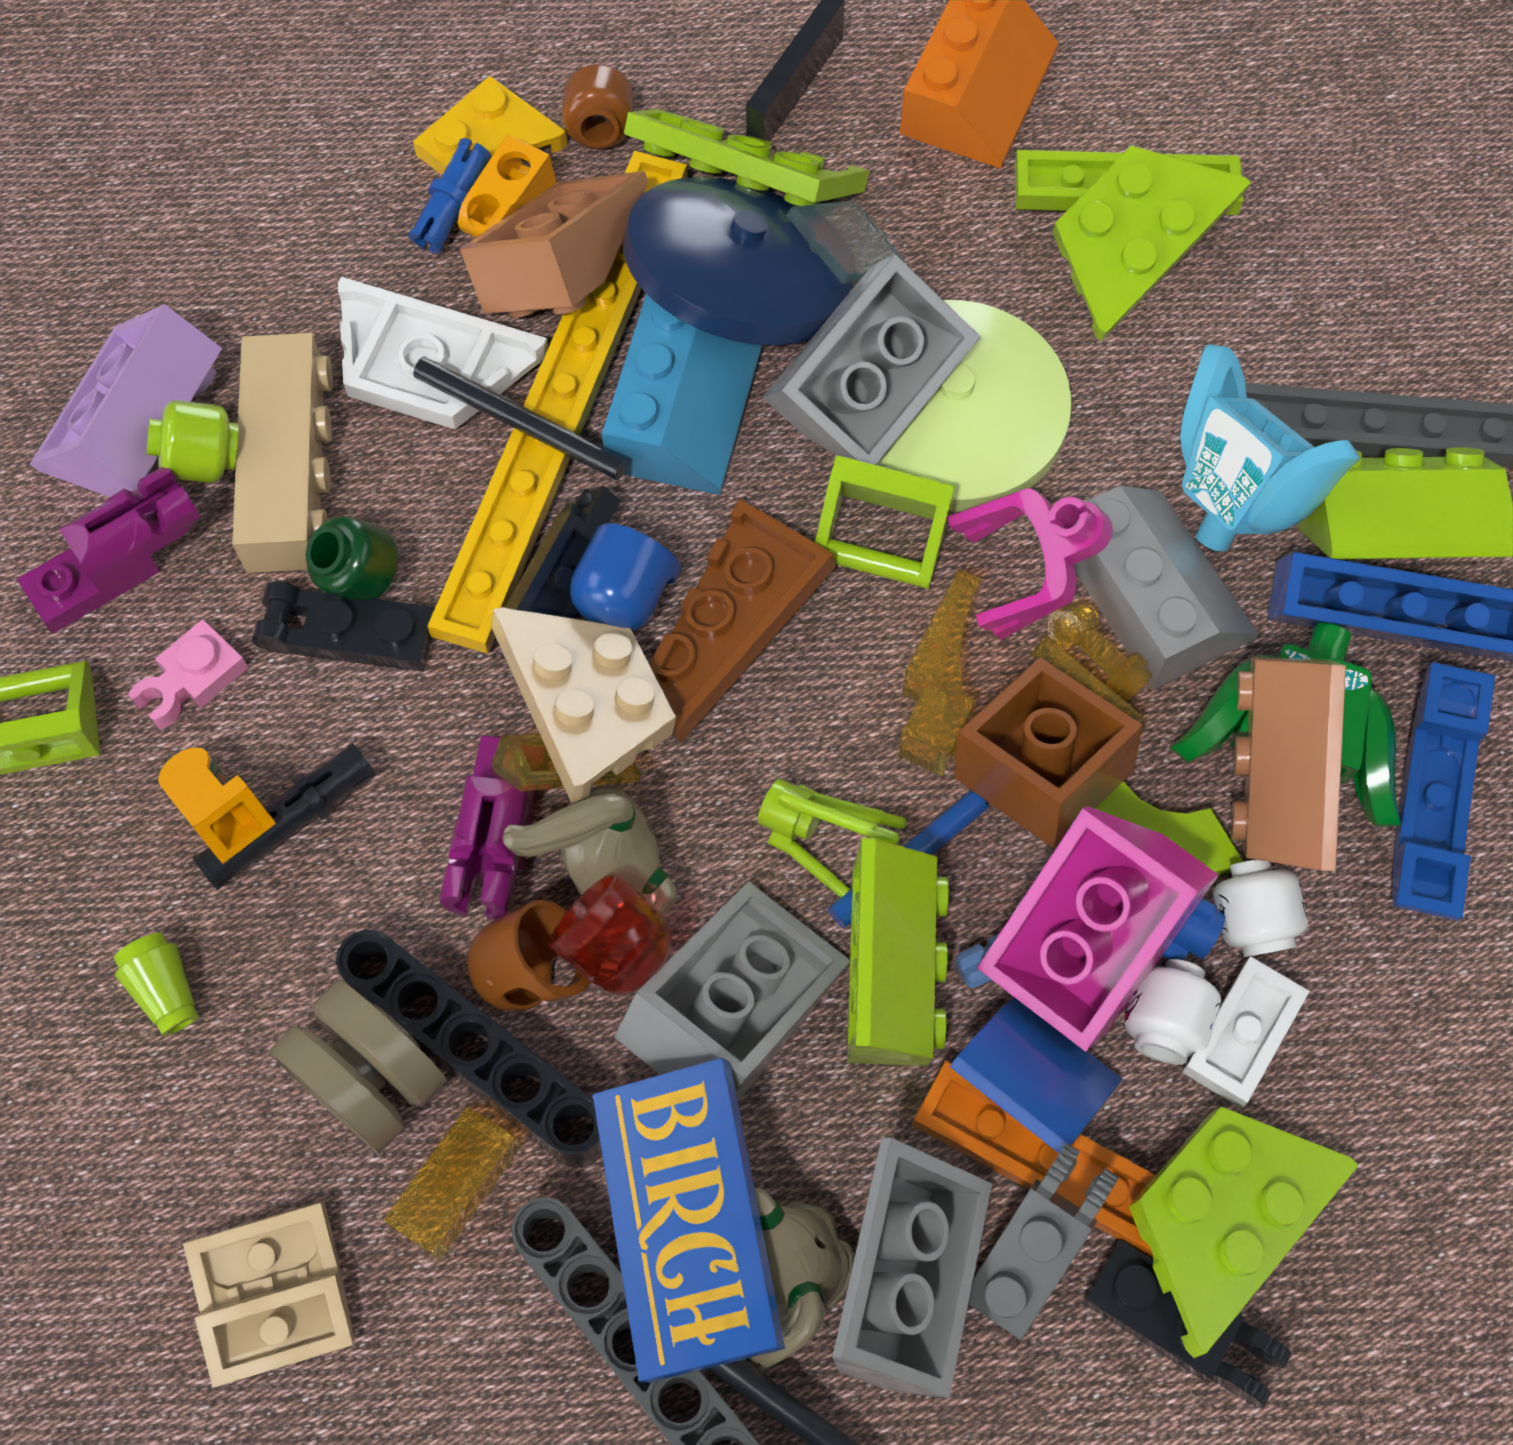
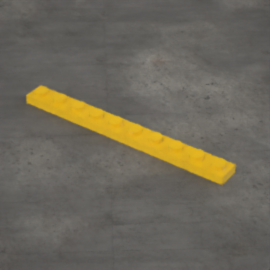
M638 151L633 152L625 173L645 171L648 184L644 193L659 184L688 178L687 164ZM623 241L605 282L585 297L586 304L583 307L562 315L523 405L579 435L582 432L642 289L626 264L623 254ZM513 428L427 627L431 637L489 654L496 637L491 627L493 609L505 608L515 591L571 457Z

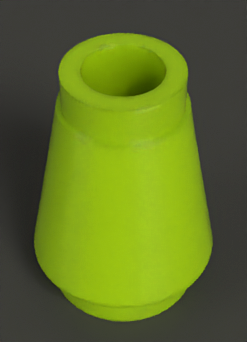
M162 932L152 933L139 938L123 947L114 955L113 959L119 968L115 973V977L152 1023L158 1027L163 1037L175 1034L199 1019L177 944L168 943Z

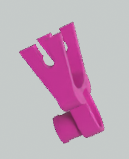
M1026 488L947 517L951 529L957 533L964 531L965 538L975 543L1021 515H1027L1037 532L1042 547L1045 579L1041 590L1035 595L976 614L979 627L986 631L992 629L995 636L1004 639L1057 609L1068 605L1073 600L1076 592L1074 564L1100 553L1109 544L1112 537V522L1108 515L1096 505L1081 501L1076 497H1064L1052 505L1037 491Z

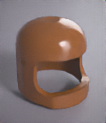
M541 899L527 903L486 924L473 938L467 955L468 974L474 989L486 1003L494 1008L511 1012H521L536 1007L542 1000L546 1002H559L583 992L594 980L597 969L591 945L579 923L568 911L555 902ZM567 952L572 953L577 961L572 981L568 986L551 984V965L555 957Z

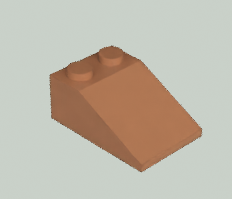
M645 171L556 182L524 206H521L460 248L483 313L508 312L511 318H519L532 314L539 309L552 308L554 314H566L583 307L586 304L585 297L603 284L608 276L623 241L632 207L643 195L648 184Z

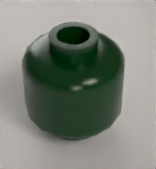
M335 516L324 521L311 535L305 553L308 574L314 585L328 594L361 601L380 597L390 587L397 573L399 561L397 545L388 531L376 524L352 516Z

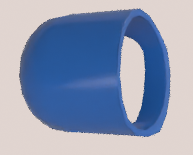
M604 523L597 528L571 579L570 597L575 608L587 621L621 628H631L632 631H635L648 623L654 614V609L665 585L676 582L682 566L670 551L649 536L626 526Z

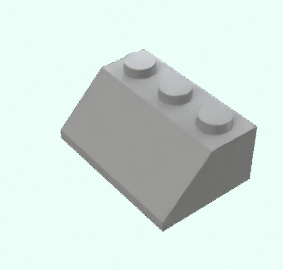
M894 254L871 266L762 398L806 438L835 455L876 465L981 336Z
M1119 485L1085 501L1096 505L1108 515L1112 522L1113 532L1111 540L1104 550L1074 564L1075 573L1152 690L1257 638L1259 633L1161 491Z
M881 1138L832 1357L839 1373L893 1392L950 1398L992 1187L991 1182L893 1138Z

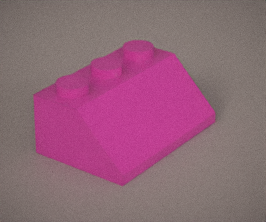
M1086 806L1081 810L977 969L1086 1052L1112 1028L1140 985L1162 957L1219 874L1163 834Z

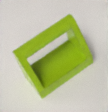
M836 455L815 543L833 553L836 565L929 589L947 528V517L950 516L953 507L955 486ZM843 497L933 519L923 562L832 539Z
M87 660L0 677V702L69 689L65 711L0 723V775L100 755L93 677Z

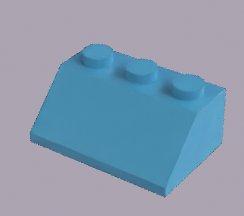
M646 294L602 431L603 447L628 459L623 475L721 495L762 353V345L737 342L697 329L667 312Z

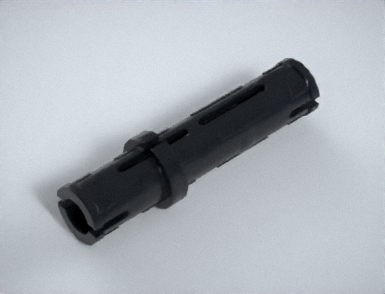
M351 742L347 745V748L305 777L301 772L291 780L294 786L264 807L276 824L224 864L220 862L209 847L192 858L218 891L223 887L222 885L259 858L272 851L277 845L317 816L321 820L327 818L332 814L329 809L331 806L368 779L374 778L376 773L358 748Z

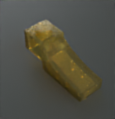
M958 569L906 668L902 690L903 696L916 701L917 704L902 731L898 757L944 777L952 759L956 758L958 731L971 720L975 700L963 694L960 655L962 638L976 605L981 578L961 569Z

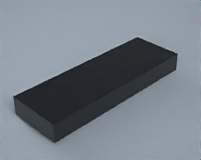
M821 0L746 104V136L771 141L842 41L845 0Z

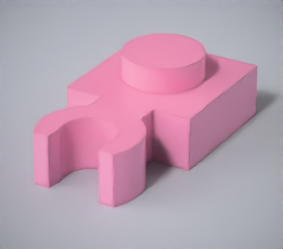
M202 619L155 658L164 673L159 677H148L140 680L131 688L128 696L139 709L146 706L152 699L162 698L161 705L149 714L154 724L162 730L177 720L181 712V704L189 697L202 708L247 670L248 666L243 657Z

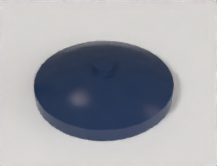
M691 177L671 180L651 188L632 207L623 237V254L630 273L653 301L673 316L697 329L737 342L757 345H786L809 340L845 299L851 288L852 273L848 258L834 235L819 220L803 208L785 201L780 195L768 190L750 189L741 186L734 180L713 177Z

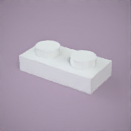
M1250 956L1221 1003L1207 1048L1195 1051L1182 1073L1242 1109L1251 1098L1310 991Z

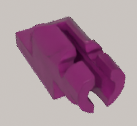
M161 467L138 480L137 488L134 491L123 488L102 505L59 528L70 549L17 578V581L52 634L158 574L160 571L150 555L184 536L194 523L201 520L184 488L182 486L179 487L170 468Z
M481 735L473 776H467L458 820L453 829L448 856L449 862L445 869L439 899L441 906L448 911L468 917L475 885L483 882L480 901L482 905L487 907L486 918L497 919L507 913L508 903L513 895L517 869L524 870L526 856H518L511 852L504 845L502 836L508 825L527 826L533 823L546 753L543 743Z

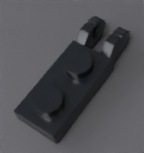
M1121 1239L1116 1242L1082 1302L1204 1382L1212 1380L1247 1403L1249 1402L1259 1408L1265 1407L1271 1392L1256 1377L1222 1361L1231 1342L1247 1350L1263 1363L1279 1367L1280 1369L1285 1368L1292 1354L1278 1340L1271 1338L1270 1335L1259 1328L1242 1322L1245 1317L1238 1314L1206 1354L1193 1358L1186 1351L1181 1339L1182 1336L1188 1334L1172 1292L1163 1294L1153 1269V1259Z

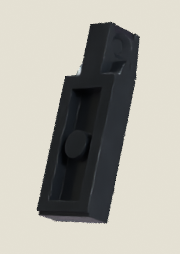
M601 486L592 490L584 489L575 504L573 502L567 503L554 519L505 608L575 619L578 610L573 605L570 597L572 576L597 528L604 523L610 522L621 500L605 486Z

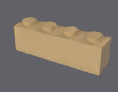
M313 333L242 336L232 545L246 573L307 570L305 555L307 543L315 530L324 521L328 520L326 510L320 509L321 493H329L331 483L327 457H322V442L331 441L332 425L328 406H323L324 391H332L333 373L330 357L320 355Z

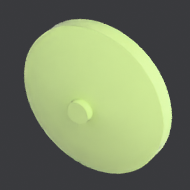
M943 300L981 337L876 465L954 485L955 495L951 511L962 512L1023 489L1031 488L1043 478L1058 458L1064 444L1071 415V392L1065 369L1057 354L1048 342L1031 326L1019 318L989 305L964 300Z

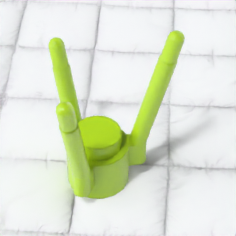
M781 778L777 779L767 792L757 821L759 825L772 830L768 840L769 845L788 853L840 898L850 889L795 841L796 838L799 836L808 840L815 832L821 819L870 838L897 844L899 842L898 833L879 825L882 824L896 829H904L907 826V821L903 817L824 795L801 784L796 786Z

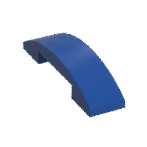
M1431 662L1427 668L1411 731L1399 799L1398 813L1401 826H1396L1392 873L1393 907L1456 921L1463 918L1471 856L1465 855L1464 851L1479 742L1488 734L1495 675Z

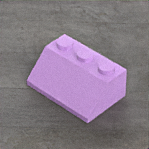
M166 304L115 326L29 465L39 472L108 497H112L123 488L134 491L137 488L139 479L159 469V463L156 461L158 456L146 455L149 418L162 420L165 406L173 400L191 402L193 397L200 396L209 387L216 375V370L211 366L222 348Z

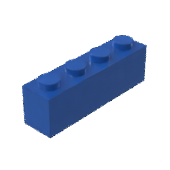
M1297 552L1277 560L1267 620L1314 628L1317 623H1330L1347 629L1352 635L1513 662V589Z

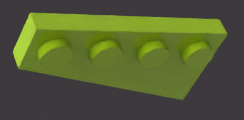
M660 109L628 112L624 134L644 141V150L661 156H675V153L689 157V166L700 171L721 173L722 170L736 174V182L750 189L768 190L769 187L785 192V201L797 206L816 208L818 202L865 192L870 170L850 165L847 170L837 172L823 169L825 157L805 151L801 152V154L787 151H777L775 154L770 153L772 146L770 141L753 136L735 134L728 135L727 140L722 139L724 128Z

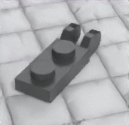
M1065 1143L1042 1181L1035 1180L975 1275L968 1304L1020 1340L1026 1334L1093 1230L1097 1221L1094 1217L1119 1178L1104 1168L1102 1173L1096 1175L1084 1193L1085 1199L1080 1207L1055 1192L1060 1183L1068 1179L1077 1164L1076 1158L1080 1151L1068 1143Z

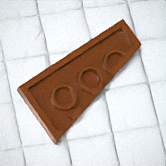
M740 498L730 514L732 522L723 539L717 538L707 556L708 566L697 587H690L680 606L682 614L672 633L664 635L649 663L676 716L671 736L680 742H683L836 567L833 553Z

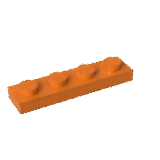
M945 1061L916 1114L912 1126L1030 1190L1036 1179L1040 1182L1042 1181L1059 1153L950 1068L951 1063ZM1080 1134L1071 1145L1080 1151L1076 1158L1077 1164L1065 1182H1061L1055 1192L1080 1207L1085 1199L1084 1193L1096 1175L1102 1173L1104 1168L1118 1176L1119 1178L1109 1196L1094 1217L1097 1219L1095 1227L1119 1240H1123L1135 1249L1153 1258L1149 1245L1141 1239L1129 1205L1156 1175Z

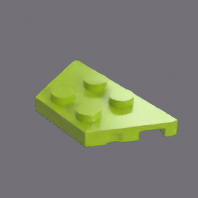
M1130 146L1055 222L1052 231L1062 257L1066 258L1071 266L1070 277L1078 296L1083 295L1094 321L1091 327L1095 337L1102 342L1247 192L1251 184L1246 177Z
M1220 1107L1206 1117L1129 1205L1141 1239L1149 1245L1152 1251L1153 1269L1163 1294L1172 1292L1188 1332L1181 1339L1186 1351L1193 1358L1204 1355L1210 1350L1359 1166L1351 1157Z

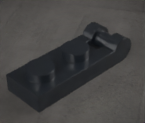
M272 581L266 584L262 604L266 607L263 620L256 622L252 636V642L257 647L277 653L424 672L432 639L427 626L434 612L433 606L379 599L364 601L346 599L325 592L302 590L292 584L281 581ZM291 615L306 617L303 629L288 626Z

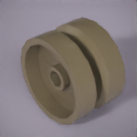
M338 979L312 1005L316 1020L336 1040L334 1045L330 1047L306 1027L292 1026L268 1050V1053L341 1123L372 1150L381 1154L404 1129L400 1113L379 1091L386 1086L405 1103L424 1107L447 1080L437 1066L419 1049L420 1046L416 1040L398 1022L376 1004L372 1005L353 988Z

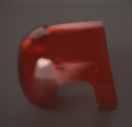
M611 872L589 887L572 904L553 930L547 945L600 990L615 995H626L640 989L652 976L662 969L668 959L673 942L671 929L661 912L618 872Z

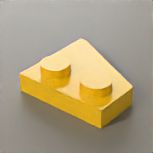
M489 76L413 141L416 156L442 175L458 147L459 140L462 138L472 141L470 150H473L477 142L486 148L492 156L507 134L537 149L549 145L552 153L563 150L567 146V138L564 129Z

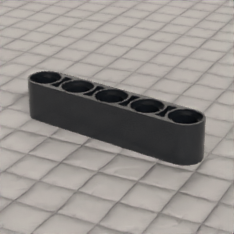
M364 929L352 933L342 942L337 950L336 965L338 973L344 982L372 1005L376 1004L398 1022L416 1040L420 1046L419 1049L558 1162L568 1167L583 1168L594 1164L602 1157L594 1102L589 1095L387 935L377 930ZM375 956L387 959L386 967L377 977L372 979L357 978L358 969L367 959ZM426 995L438 999L435 1010L427 1018L411 1020L406 1017L407 1008L416 998ZM480 1035L489 1039L488 1048L478 1059L462 1061L456 1058L459 1044L467 1037ZM527 1075L540 1079V1090L530 1101L515 1103L506 1098L507 1089L516 1078ZM576 1116L585 1117L594 1123V1129L590 1138L582 1144L576 1146L566 1145L558 1139L559 1129L570 1118Z

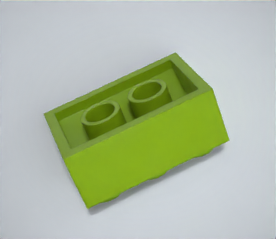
M1391 448L1385 450V458H1362V452L1356 450L1361 459L1345 473L1313 513L1298 524V529L1332 559L1513 557V502L1506 469L1484 457L1485 451L1476 448L1446 449V457H1423L1424 452L1421 450Z
M876 838L861 839L852 871L847 1063L927 1066L933 1059L934 1049L944 1050L946 1040L945 1009L934 1008L935 982L945 983L947 974V943L936 942V916L946 917L948 878L937 877L936 856Z

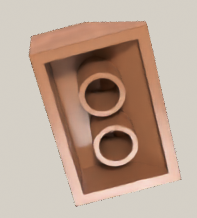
M1251 657L1250 671L1238 672L1237 710L1248 711L1247 737L1236 736L1234 775L1245 776L1244 801H1233L1231 840H1242V850L1246 858L1321 871H1336L1346 665L1333 660Z

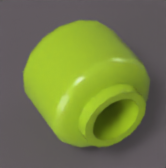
M173 400L165 406L162 420L149 418L146 455L158 456L159 468H170L177 480L215 483L221 479L224 470L234 471L238 445V423L229 422L228 414L223 407Z

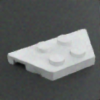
M341 277L338 282V293L342 309L340 332L344 348V358L342 360L343 384L347 396L457 429L479 410L414 378L413 371L421 357L425 356L501 394L543 361L548 350L547 338L344 277Z

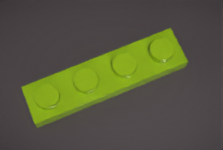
M1017 150L1014 163L1015 209L1067 211L1123 153ZM1164 154L1241 176L1240 156ZM1243 196L1225 215H1239L1243 204Z

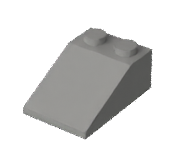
M748 881L636 992L614 1038L660 1075L724 1058L731 1064L737 1100L739 1101L846 970L850 960Z

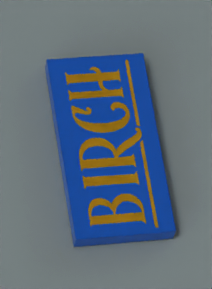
M719 1058L592 1094L639 1382L650 1383L784 1350L785 1344L730 1062L724 1058Z

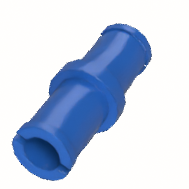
M462 138L459 140L458 147L441 178L433 179L428 188L430 198L414 228L408 234L410 240L424 250L429 243L431 245L428 249L430 253L441 254L443 245L459 217L462 202L492 157L490 152L477 142L473 150H470L469 148L472 144L470 139Z

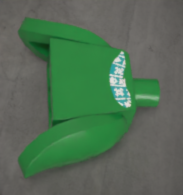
M1317 623L1314 626L1307 649L1293 644H1284L1277 655L1260 654L1255 656L1261 658L1333 660L1346 665L1340 782L1345 784L1352 778L1357 801L1366 818L1374 826H1401L1395 796L1396 734L1392 713L1383 695L1371 688L1372 673L1366 668L1344 661L1352 637L1350 631L1330 623ZM1251 659L1238 665L1225 678L1191 729L1169 747L1187 763L1197 761L1222 746L1233 732L1230 746L1235 747L1236 736L1247 737L1248 711L1237 710V681L1239 671H1250Z

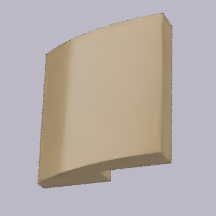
M324 1200L190 1239L183 1243L200 1311L195 1317L212 1388L354 1344L344 1283Z

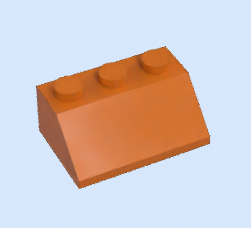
M949 0L904 88L900 135L1001 169L1052 63L1059 42L1025 0Z

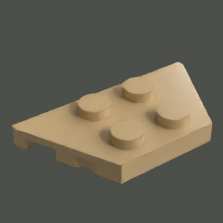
M508 608L493 609L491 627L571 804L587 798L590 795L591 784L610 770L618 775L635 762V758L640 752L653 749L672 735L676 716L631 628H621L603 623Z

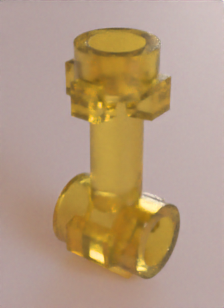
M1087 601L1074 602L1048 615L1047 633L1051 641L1059 648L1077 645L1109 676L1103 687L1113 697L1119 694L1128 702L1154 676L1145 668L1148 662L1138 652L1127 659L1096 630L1099 623L1097 610Z

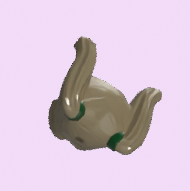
M606 785L592 787L590 795L583 801L570 803L567 807L554 812L535 824L527 826L508 825L504 830V835L502 836L504 845L518 856L531 857L560 849L565 870L574 882L578 892L589 903L575 920L582 927L591 948L651 925L669 913L677 898L676 887L669 879L668 873L660 867L656 837L647 824L644 813L636 807L632 797L617 787ZM567 952L571 959L576 960L572 953Z
M755 1188L785 1344L784 1350L745 1359L764 1373V1370L786 1359L806 1345L819 1331L825 1317L824 1309L826 1307L833 1308L848 1290L855 1254L849 1243L839 1239L834 1218L827 1209L803 1202H792L786 1206H780L778 1201L773 1200L766 1190Z

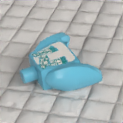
M1215 344L1205 346L1182 420L1180 439L1182 455L1186 464L1182 488L1187 496L1206 511L1195 535L1196 539L1202 545L1212 550L1225 552L1229 550L1236 534H1274L1296 526L1313 513L1345 473L1361 458L1348 440L1329 442L1317 447L1311 445L1255 399L1247 398L1245 378L1239 360L1232 349Z

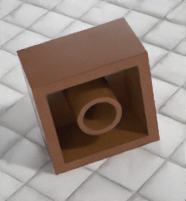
M1040 657L958 731L954 778L1055 849L1084 807L1089 806L1096 809L1134 771L1143 725Z

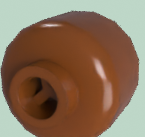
M600 64L584 66L572 73L564 87L562 120L569 136L576 143L586 148L598 150L612 148L625 140L627 135L624 134L627 115L628 112L634 111V94L628 79L622 72L613 67Z

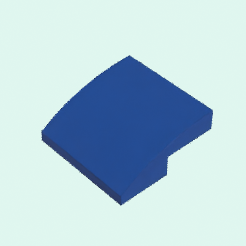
M1015 997L1009 1000L987 1022L950 1066V1068L1058 1153H1060L1065 1143L1072 1145L1123 1080V1078L1088 1051L1085 1052Z

